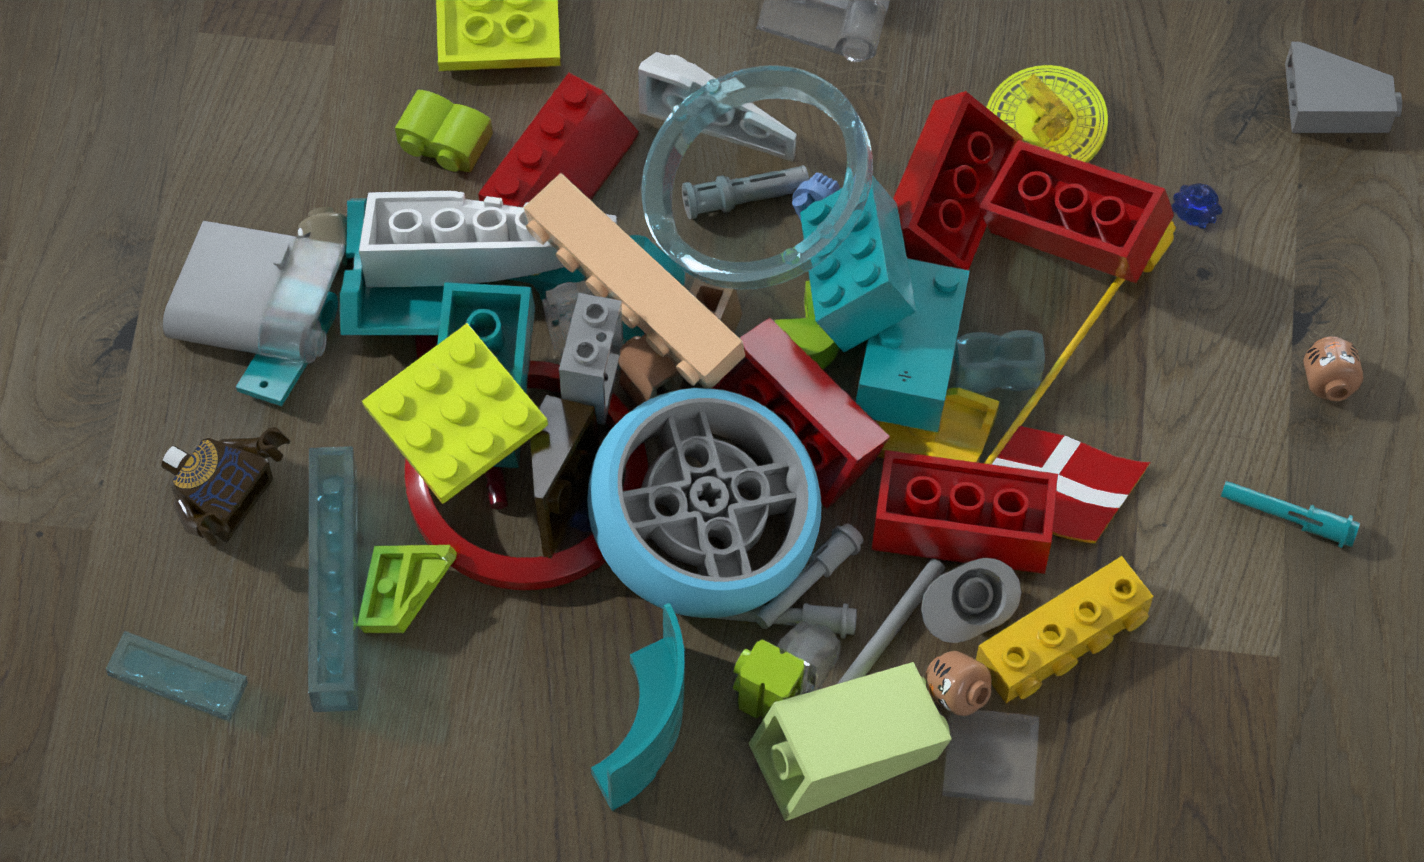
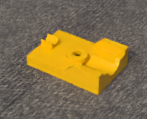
M959 387L947 389L938 432L875 420L890 436L878 457L884 459L885 450L979 463L997 417L1000 401Z

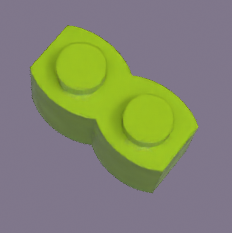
M419 89L395 126L397 142L406 153L415 157H420L421 155L433 157L439 165L453 172L458 170L471 172L493 135L491 118L464 105L453 104L451 101L433 92Z

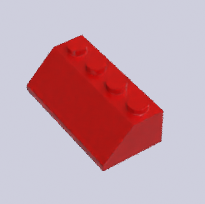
M568 72L479 191V201L484 202L486 196L502 198L503 205L523 208L526 202H530L560 173L586 197L592 200L639 136V131L603 90Z
M967 91L934 102L893 197L898 206L907 259L969 270L987 227L979 206L1018 140H1023V136Z
M769 317L740 337L743 341L745 357L712 389L737 393L758 402L775 413L793 430L804 445L813 463L819 483L821 503L826 508H829L876 460L890 436L846 391L842 390L820 368L817 362L812 360Z
M885 450L871 550L962 563L982 558H991L1002 561L1013 570L1045 574L1052 543L1058 474Z

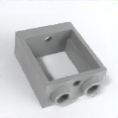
M578 293L559 367L561 399L594 406L597 423L605 425L619 370L620 350L623 346L622 301Z

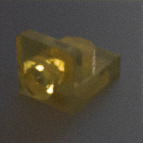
M1033 73L1022 84L1030 96L1025 102L1041 118L1032 127V131L1037 139L1046 146L1051 140L1057 141L1063 137L1069 130L1070 123L1075 118L1067 105Z

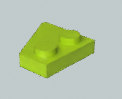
M450 545L374 546L357 626L364 633H404L456 559L457 552Z

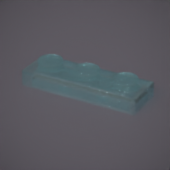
M124 631L105 669L107 675L227 721H230L248 684L245 675Z

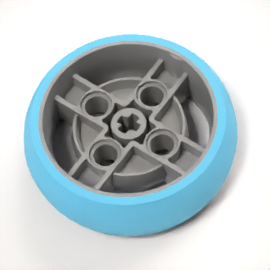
M691 388L664 393L638 405L625 415L611 429L597 451L590 473L587 497L588 515L595 541L604 559L617 577L634 593L651 604L663 609V605L670 603L676 614L699 618H721L738 615L760 607L778 596L790 586L807 564L812 554L821 522L822 504L816 471L808 452L793 430L780 417L758 402L737 393L712 388ZM712 433L725 437L739 444L747 451H749L754 457H756L760 461L762 466H757L756 463L739 448L727 442L713 439ZM659 435L664 452L648 468L642 482V487L623 492L622 476L630 455L642 443ZM685 456L696 458L702 467L695 468L690 466L686 462ZM738 489L748 490L753 495L754 501L744 499L740 496ZM699 496H702V501H699ZM655 504L667 506L672 516L661 515L657 512ZM784 513L785 533L780 549L770 562L752 572L747 552L758 542L763 534L768 516ZM708 537L719 538L723 542L725 549L714 548L710 544ZM652 538L657 546L672 558L685 564L697 566L699 575L680 569L667 562L655 553L644 540Z

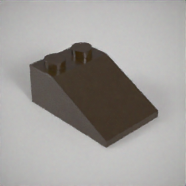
M546 395L539 410L547 418L548 426L530 438L534 495L543 557L552 558L588 493L592 465L600 446L594 406Z

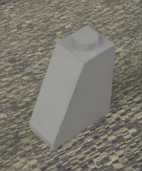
M1291 42L1285 62L1292 133L1390 132L1395 117H1400L1402 112V96L1400 92H1395L1393 76L1308 44Z

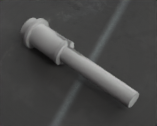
M847 523L832 529V536L815 553L811 554L809 558L810 564L801 571L788 588L773 598L755 616L759 626L768 629L823 575L826 578L829 577L849 555L858 554L861 550L860 545L863 543V537L854 526Z
M804 603L803 609L789 607L773 624L801 626L802 632L813 631L841 634V638L845 639L846 634L855 635L857 609L849 608V605L846 603L843 604V608ZM761 605L738 615L715 619L756 622L755 616L766 605Z

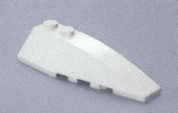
M457 191L368 193L359 248L366 287L444 286V282L468 284L493 282L534 275L564 266L555 255L558 251L548 241L542 245L529 233L526 228L528 220L524 207L503 205L502 198L486 196L484 202L465 199V193ZM606 214L613 222L617 224V218L615 215Z

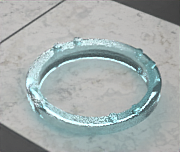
M757 66L734 71L717 79H710L704 86L673 108L672 113L661 126L652 142L645 161L641 186L642 205L646 222L658 245L669 258L684 272L700 281L729 289H757L784 283L810 271L823 262L843 243L855 227L867 202L872 183L873 155L871 143L861 118L849 100L831 83L813 73L786 66ZM779 98L797 100L815 106L836 121L843 133L847 151V168L844 184L832 211L805 240L793 248L786 249L783 253L750 262H730L711 258L696 251L683 241L673 217V182L686 150L711 122L724 113L746 103Z

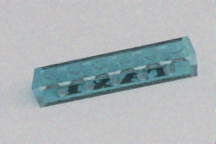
M353 446L309 448L308 693L313 712L358 710L357 465Z

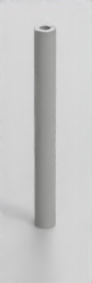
M933 558L929 561L837 684L866 676L923 600L929 585L944 572L945 566L940 561Z

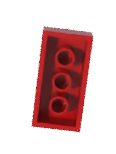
M1020 140L1015 144L979 206L990 233L1133 283H1137L1174 217L1165 188Z

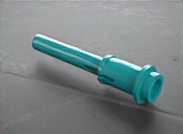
M1229 481L1225 482L1221 497L1303 525L1301 531H1307L1338 542L1339 548H1342L1343 545L1352 547L1360 526L1359 522L1352 520V515L1345 518L1316 508L1314 505H1310V508L1306 509ZM1289 511L1301 514L1303 516H1306L1307 518L1305 519L1297 515L1289 513ZM1310 519H1313V520L1322 522L1323 524L1318 523V522H1315V521H1312V520H1310Z

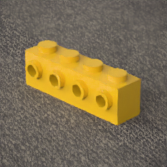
M1123 556L980 644L976 660L988 668L992 685L1005 703H1008L1017 696L1020 699H1025L1035 693L1041 687V681L1053 673L1056 676H1061L1070 671L1077 664V658L1088 651L1096 654L1106 648L1113 641V635L1125 628L1127 631H1132L1141 626L1149 617L1148 612L1154 596Z

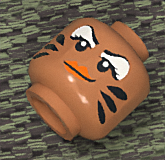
M1325 337L1316 341L1304 356V368L1309 389L1315 396L1325 400L1342 401L1360 388L1363 382V371L1358 350L1351 342L1338 337Z
M950 651L944 653L942 656L935 658L927 668L925 674L926 688L933 702L955 715L967 716L975 713L988 702L991 696L992 680L990 671L983 663L962 652Z

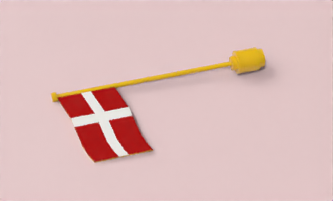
M1172 220L1143 272H1151L1173 242V233L1176 230V226ZM1116 277L984 462V464L1057 473L1058 480L1052 534L1085 543L1097 542L1151 462L1117 457L1070 437L1021 425L1125 281V279Z

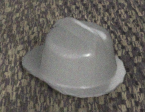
M977 559L955 568L933 581L926 590L921 607L924 624L930 633L941 641L959 643L970 640L1001 625L1012 617L1019 606L1021 596L1019 579L1011 567L997 559Z

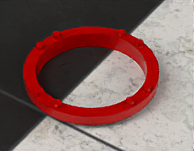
M530 361L527 388L546 389L561 393L560 365L551 362ZM614 393L612 394L605 422L610 429L629 413L627 407ZM644 443L633 451L625 465L626 474L623 492L642 487V482L648 470ZM407 459L405 460L407 500L417 529L428 545H450L457 552L456 559L451 567L463 575L481 583L503 589L539 590L564 585L580 579L606 563L593 534L568 549L554 553L552 558L543 556L510 557L495 554L475 546L458 535L446 523L434 505L428 485Z

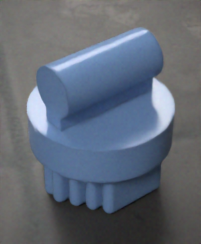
M815 173L808 181H804L793 193L792 205L800 221V212L807 209L813 202L822 200L841 189L837 181H833L832 178H828V176H824L822 173Z

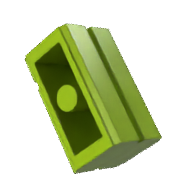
M763 639L756 642L752 651L744 649L733 671L738 675L734 682L733 690L739 692V710L755 718L762 716L763 721L774 702L802 695L805 670L804 660L788 652L781 654L780 648Z

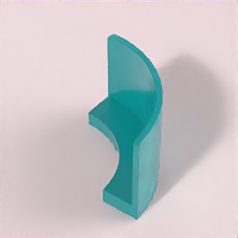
M367 198L349 199L347 201L346 255L347 258H354L353 270H345L343 286L340 291L341 335H439L444 286L366 287L359 248Z
M670 603L663 605V639L630 654V662L635 671L640 692L639 706L634 723L619 747L603 761L591 767V774L611 811L629 802L656 777V772L663 765L670 751H673L679 736L684 707V644L677 616Z

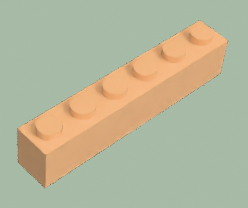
M562 173L524 206L528 220L526 228L529 233L542 245L548 241L558 251L555 253L558 260L570 272L573 273L578 269L587 278L585 283L595 296L621 300L622 321L632 329L636 325L648 335L645 338L647 343L657 354L662 357L666 354L671 356L678 363L676 366L677 371L688 383L694 386L698 382L704 388H713L745 357L743 341Z

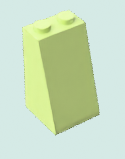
M914 662L774 702L748 744L784 820L787 821L938 759L952 738L946 719L939 714L926 688V679L920 676Z

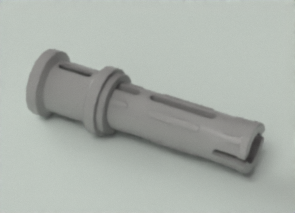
M802 165L730 180L729 177L722 175L717 176L713 182L697 185L685 182L682 184L684 208L690 220L696 219L700 213L715 210L727 213L738 204L793 194L802 182L809 180L806 167Z

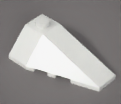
M655 52L641 62L638 69L639 113L793 162L796 152L797 134L697 65L687 62L680 56H668Z

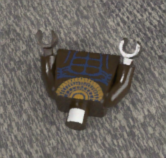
M272 427L263 432L260 437L230 438L219 441L205 438L200 442L192 455L177 446H172L165 454L161 467L175 475L171 483L175 497L173 507L184 530L189 534L205 538L210 546H215L218 543L214 537L215 535L227 543L273 480L270 463L266 458L271 457L276 462L281 461L283 453L278 448L283 444H290L291 440L278 428Z

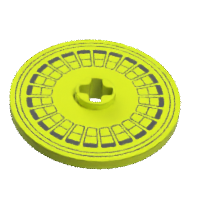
M1041 65L1021 70L1004 80L996 88L987 104V108L1023 136V142L1086 163L1092 160L1098 153L1107 134L1108 114L1101 93L1088 78L1065 67ZM1043 116L1045 119L1053 117V125L1049 126L1047 123L1039 126V117Z

